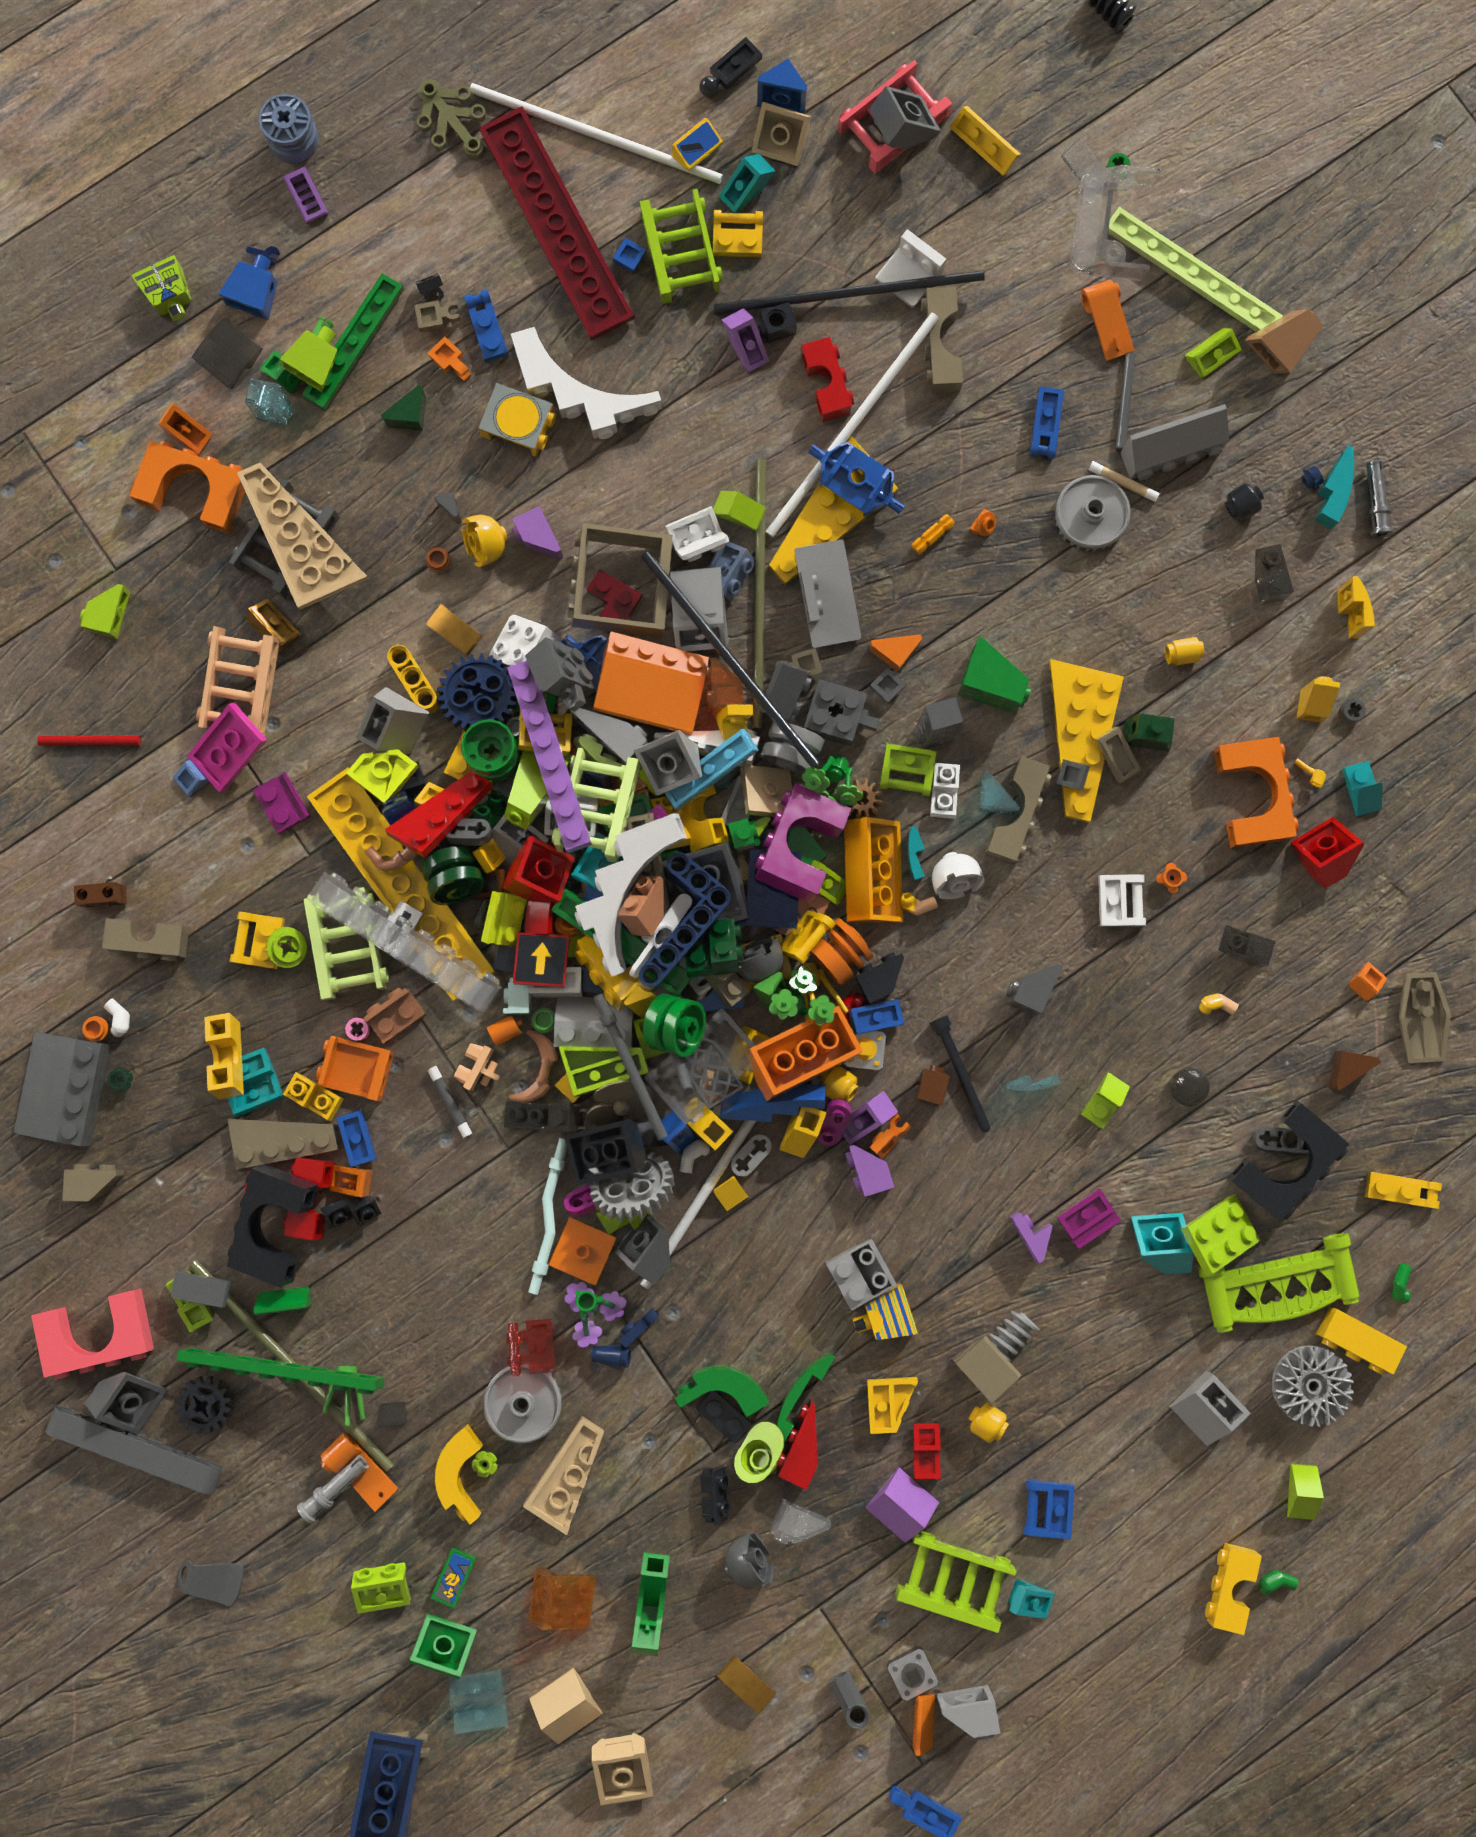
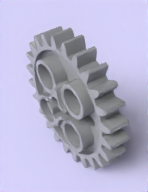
M651 1152L648 1156L646 1154V1163L643 1170L593 1182L594 1184L590 1185V1195L596 1209L600 1210L602 1216L608 1214L610 1220L616 1215L619 1222L625 1216H628L629 1222H631L635 1215H638L641 1220L643 1219V1213L653 1214L652 1208L661 1209L660 1201L668 1202L667 1195L673 1193L671 1187L675 1185L674 1175L668 1161H664L661 1155L656 1158L655 1152Z

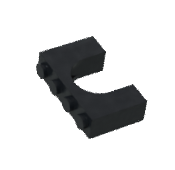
M1298 1100L1291 1105L1280 1120L1298 1134L1307 1146L1309 1157L1303 1172L1291 1180L1278 1181L1266 1176L1244 1158L1228 1176L1233 1183L1279 1222L1283 1218L1288 1219L1296 1210L1294 1206L1300 1199H1306L1313 1191L1312 1186L1318 1179L1320 1181L1329 1174L1331 1164L1335 1160H1341L1348 1152L1347 1146L1349 1143Z
M263 1164L251 1168L247 1175V1187L245 1195L240 1202L241 1211L239 1219L234 1226L235 1235L233 1243L228 1250L229 1259L227 1267L281 1288L294 1282L300 1257L279 1250L268 1243L261 1229L262 1213L268 1204H274L298 1214L311 1210L318 1184Z

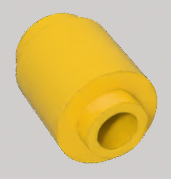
M1197 637L1171 641V644L1165 645L1166 661L1168 664H1174L1175 666L1200 662L1201 656H1204L1203 642L1198 641Z

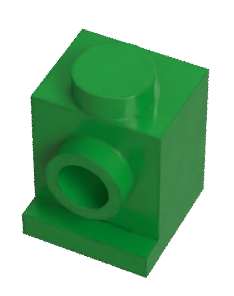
M747 818L728 824L736 853L761 846L754 821L749 822Z

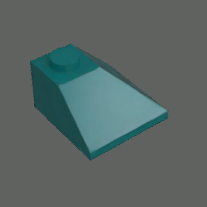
M1183 1213L1131 1216L1142 1260L1165 1275L1191 1273L1194 1253L1181 1231V1228L1186 1226Z

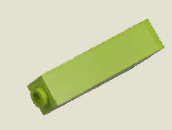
M523 750L504 818L512 824L527 830L548 802L549 796L535 753ZM569 753V756H564V759H565V762H566V765H567V768H568V771H569V772H570V762H571V758H572V756H573V755L570 754V753Z

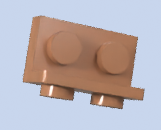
M395 989L387 996L389 1000L382 1005L376 1003L366 1011L368 1015L363 1019L369 1023L383 1044H386L426 1015L409 989Z

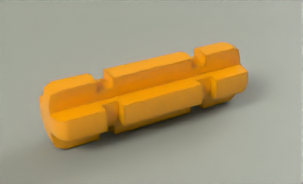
M945 514L939 519V523L936 522L922 534L921 539L917 538L912 543V549L918 555L922 554L927 550V546L930 547L944 535L945 531L950 530L954 526L955 522L948 514Z

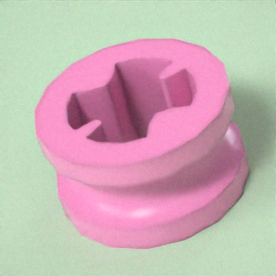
M353 1018L346 1024L345 1031L350 1039L362 1041L369 1036L370 1025L364 1019ZM355 1023H357V1025H360L362 1023L364 1026L361 1029L363 1034L360 1036L359 1034H355L354 1036L352 1033L354 1031L353 1025Z

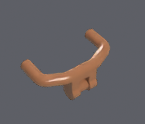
M373 846L365 851L375 867L383 872L401 868L418 856L417 853L406 847L401 852H396L392 856L393 860L384 861Z

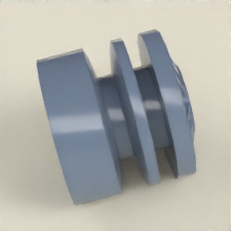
M290 94L275 95L265 102L260 110L259 124L273 154L283 162L292 164L303 162L310 158L317 150L319 134L305 102L297 96Z

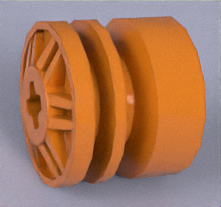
M837 918L834 922L839 933L833 929L828 930L827 934L831 940L827 942L821 938L809 954L839 986H842L854 975L849 967L851 962L861 969L864 964L858 956L860 955L868 962L874 956L862 936L852 926Z

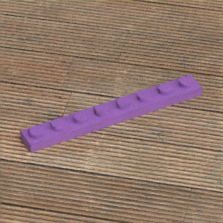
M527 660L509 666L507 669L567 853L588 847L592 845L543 691L539 690Z

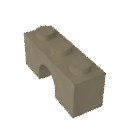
M106 918L102 949L111 951V956L126 957L128 952L136 953V958L151 959L152 955H160L161 960L177 962V957L186 958L189 927L157 923L153 938L147 942H142L138 936L139 923L131 920Z

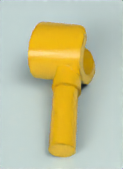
M1297 759L1294 764L1311 775L1309 783L1312 786L1321 788L1326 779L1325 772L1319 769L1314 770Z

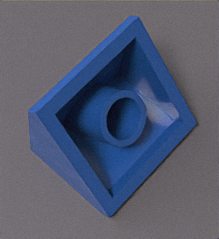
M789 59L784 60L758 77L757 106L761 107L762 103L765 102L805 114L807 85Z

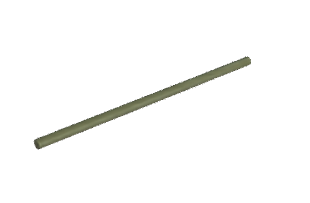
M757 459L756 502L766 507V459ZM766 511L757 531H755L753 680L762 691ZM754 697L752 729L760 730L763 727V712L759 711L761 705Z
M197 1260L189 1266L196 1275L213 1277ZM228 1293L226 1306L279 1361L297 1364ZM299 1379V1382L324 1407L326 1393L320 1387L310 1386L308 1381ZM331 1400L328 1412L387 1472L394 1464L351 1419L350 1426H345V1413Z

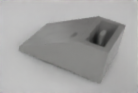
M721 567L671 571L672 581L727 647L729 640ZM672 597L676 649L683 651L715 649Z

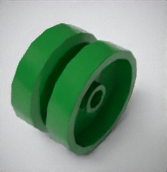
M669 994L657 996L645 1014L643 1036L646 1044L654 1050L669 1052L681 1057L690 1056L699 1047L704 1036L706 1027L704 1007L698 1001L681 999Z

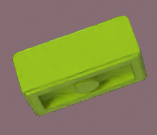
M1222 328L1188 352L1185 357L1198 375L1204 378L1242 349L1233 330Z

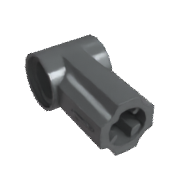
M850 1671L837 1674L829 1680L831 1688L846 1716L849 1726L854 1729H862L869 1722L868 1706L863 1700ZM855 1708H861L864 1711V1715L860 1719H854L850 1716L851 1711Z

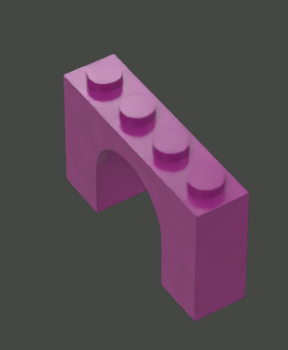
M795 783L792 790H786L780 804L784 805L782 812L777 811L773 819L772 825L775 826L773 834L769 832L764 841L763 847L767 849L765 854H760L754 868L758 869L755 879L811 904L820 891L826 872L800 861L791 853L786 840L787 832L796 827H807L837 839L844 829L851 808Z

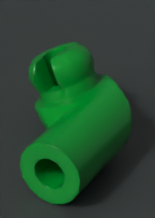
M1404 1263L1398 1265L1392 1290L1393 1299L1396 1302L1400 1301L1402 1304L1408 1303L1411 1298L1410 1291L1405 1289L1412 1267Z

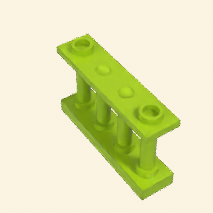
M693 190L692 203L656 210V208L651 209L649 199L640 201L641 216L662 304L672 302L671 293L675 292V289L712 281L715 293L720 292L719 282H723L720 266L716 267L703 215V213H707L704 197L699 198L698 190ZM696 212L699 224L697 226L665 233L657 232L655 224L659 223V220ZM700 235L702 237L704 245L702 249L667 256V254L662 255L661 247L664 246V243ZM707 258L710 270L708 272L677 279L667 277L666 270L670 269L669 266Z
M921 1531L920 1535H915L912 1540L914 1544L919 1545L909 1582L905 1583V1586L897 1585L895 1592L897 1601L999 1633L1001 1621L996 1616L994 1609L1005 1573L1016 1575L1017 1570L1011 1564V1560L1002 1556H996L994 1559L935 1540L936 1536ZM929 1549H933L945 1554L934 1591L928 1594L920 1591L921 1588L918 1586ZM958 1557L970 1562L959 1599L953 1602L945 1599L944 1592L954 1558ZM983 1565L995 1569L985 1605L978 1610L971 1608L969 1600L979 1566Z

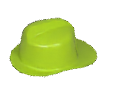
M760 1422L749 1431L734 1461L736 1474L741 1480L747 1483H758L775 1471L784 1448V1438L777 1425L771 1422Z

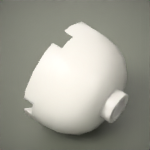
M956 852L944 855L943 859L936 864L932 873L935 893L941 899L964 897L963 891L971 889L973 893L985 881L977 861L971 856L957 854Z

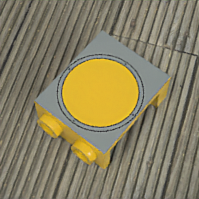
M496 383L478 429L481 437L491 440L493 435L530 448L532 455L537 457L539 450L545 448L547 442L546 432L548 427H553L556 413H554L552 403Z

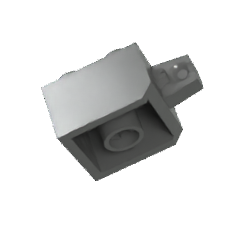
M545 637L525 655L539 690L562 698L567 708L572 711H577L579 707L583 706L586 703L585 699L596 690L592 682L593 677L583 661L584 656L576 648L568 647L560 641H554Z
M819 679L804 728L816 733L823 739L851 746L855 732L862 733L863 729L876 732L879 719L868 716V710L863 709L867 693ZM834 709L839 710L838 713L841 714H838L836 717H832V712L828 711H833Z

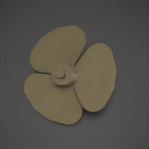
M621 1080L608 1083L594 1092L593 1097L596 1101L611 1104L596 1105L588 1111L587 1116L592 1124L602 1126L620 1121L622 1115L624 1120L631 1119L637 1122L646 1112L631 1080ZM644 1084L652 1100V1089L649 1085Z

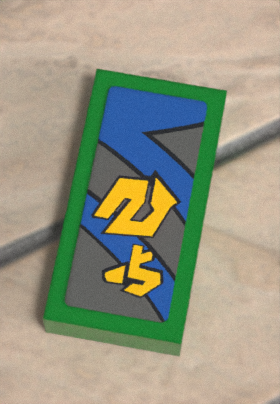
M452 1547L430 1598L455 1608L477 1557Z

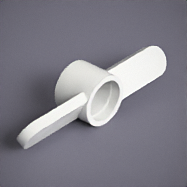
M680 894L677 896L653 936H641L648 945L632 966L629 973L630 976L636 978L639 975L641 967L674 931L692 904V899L689 895Z

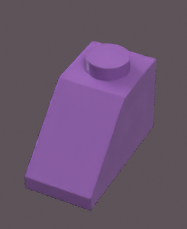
M741 309L722 319L729 341L747 372L769 362L754 318L747 311Z
M540 506L512 519L515 527L511 530L517 542L523 541L525 548L557 559L563 557L562 551Z
M884 1091L851 1112V1119L843 1133L849 1145L878 1128L898 1113Z

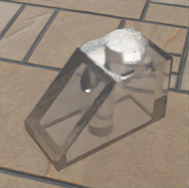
M782 1498L771 1524L770 1532L774 1534L773 1538L781 1543L788 1544L790 1541L795 1544L830 1530L832 1524L829 1518Z

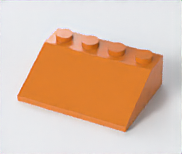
M610 632L604 651L593 710L673 731L680 730L684 734L692 735L706 678L709 657Z

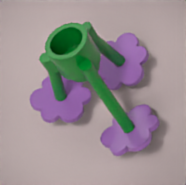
M580 1282L578 1285L574 1283L569 1284L565 1302L570 1304L572 1311H581L580 1317L582 1319V1322L576 1323L574 1327L573 1340L577 1341L578 1346L583 1349L589 1347V1345H597L598 1338L602 1335V1329L599 1326H595L593 1321H588V1315L594 1314L599 1307V1312L604 1314V1318L607 1321H614L616 1317L620 1318L624 1315L623 1309L627 1306L626 1298L620 1297V1293L617 1291L596 1297L594 1291L591 1288H587L584 1282Z

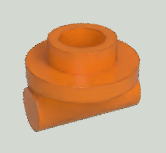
M983 509L969 528L970 532L981 536L990 535L996 526L994 513Z

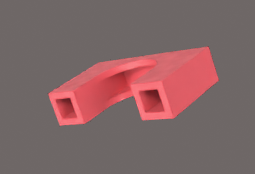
M142 1289L108 1296L114 1323V1333L110 1343L100 1352L86 1351L76 1344L71 1334L66 1307L31 1315L43 1376L53 1375L54 1380L70 1376L69 1371L79 1369L81 1374L96 1370L95 1365L104 1363L105 1367L121 1364V1358L130 1356V1360L134 1361L147 1357L146 1352L153 1350L154 1345Z

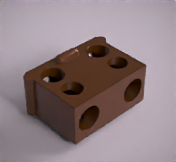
M116 882L75 885V905L81 908L98 907L102 909L109 908L112 905L127 904L126 885Z

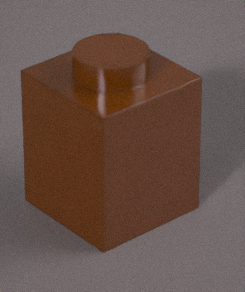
M930 1065V1069H923L915 1099L941 1106L950 1075L944 1074L945 1069Z

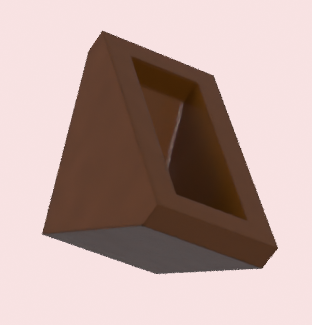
M504 869L493 870L487 874L486 872H481L485 882L484 889L469 900H490L492 891L509 893V891L503 889L508 873Z
M1335 1051L1329 1088L1331 1091H1340L1381 1063L1380 1059L1348 1051Z

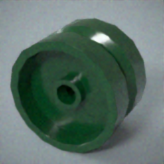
M466 846L444 848L429 855L422 862L421 871L424 880L428 883L427 891L433 903L438 905L458 904L475 897L484 889L485 882L481 871L478 869L479 863L472 853L474 852L472 848Z

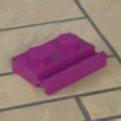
M286 772L253 790L279 835L301 823L302 820L311 817Z
M1099 1188L1056 1217L1077 1249H1080L1121 1221Z

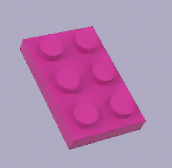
M230 703L187 756L220 793L227 790L265 744L267 739L235 703Z

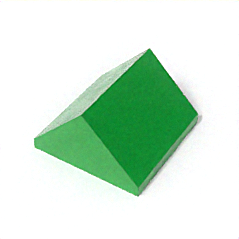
M427 1614L409 1663L460 1679L465 1670L477 1630Z

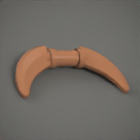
M527 1030L526 1034L537 1044L542 1064L536 1081L528 1089L518 1094L509 1095L510 1100L520 1103L538 1100L550 1090L548 1077L551 1066L554 1062L558 1061L556 1048L550 1039L539 1032Z

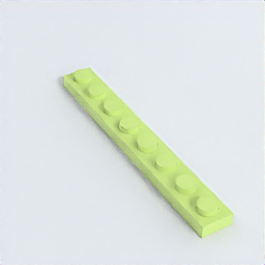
M1118 207L1106 224L1104 231L1255 332L1283 316L1121 207Z

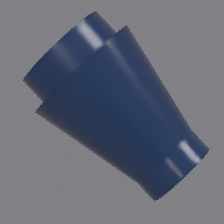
M622 1344L593 1346L592 1362H599L619 1370L628 1368L631 1361V1347L625 1348Z

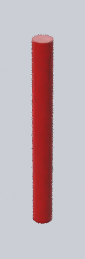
M38 736L37 743L38 746H140L141 737Z

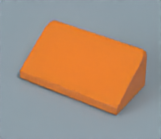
M921 1693L915 1696L912 1747L916 1756L923 1755L933 1747L936 1698L934 1694Z

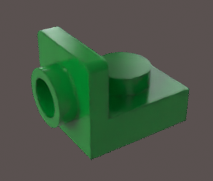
M274 350L259 370L280 384L286 392L292 393L301 382V379L280 367V359L283 355Z

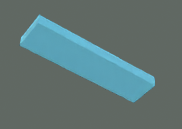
M741 729L700 760L701 778L667 791L665 794L675 810H679L759 750L746 730Z

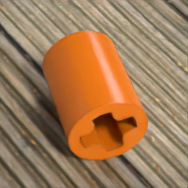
M510 1015L488 1026L487 1030L494 1044L499 1046L522 1034L519 1026L523 1023L521 1019L516 1021L514 1016Z

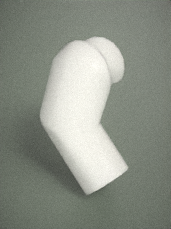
M110 999L104 1005V1009L113 1016L111 1033L115 1037H122L129 1029L130 1015L114 999Z
M695 1140L684 1148L680 1172L692 1174L694 1160L701 1155L706 1156L710 1151V1146L707 1142Z

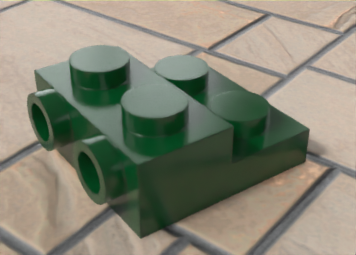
M734 918L717 920L686 955L688 978L740 972L739 961H743L742 945L737 946V941L742 940L740 925H735ZM684 933L685 944L691 942V938Z

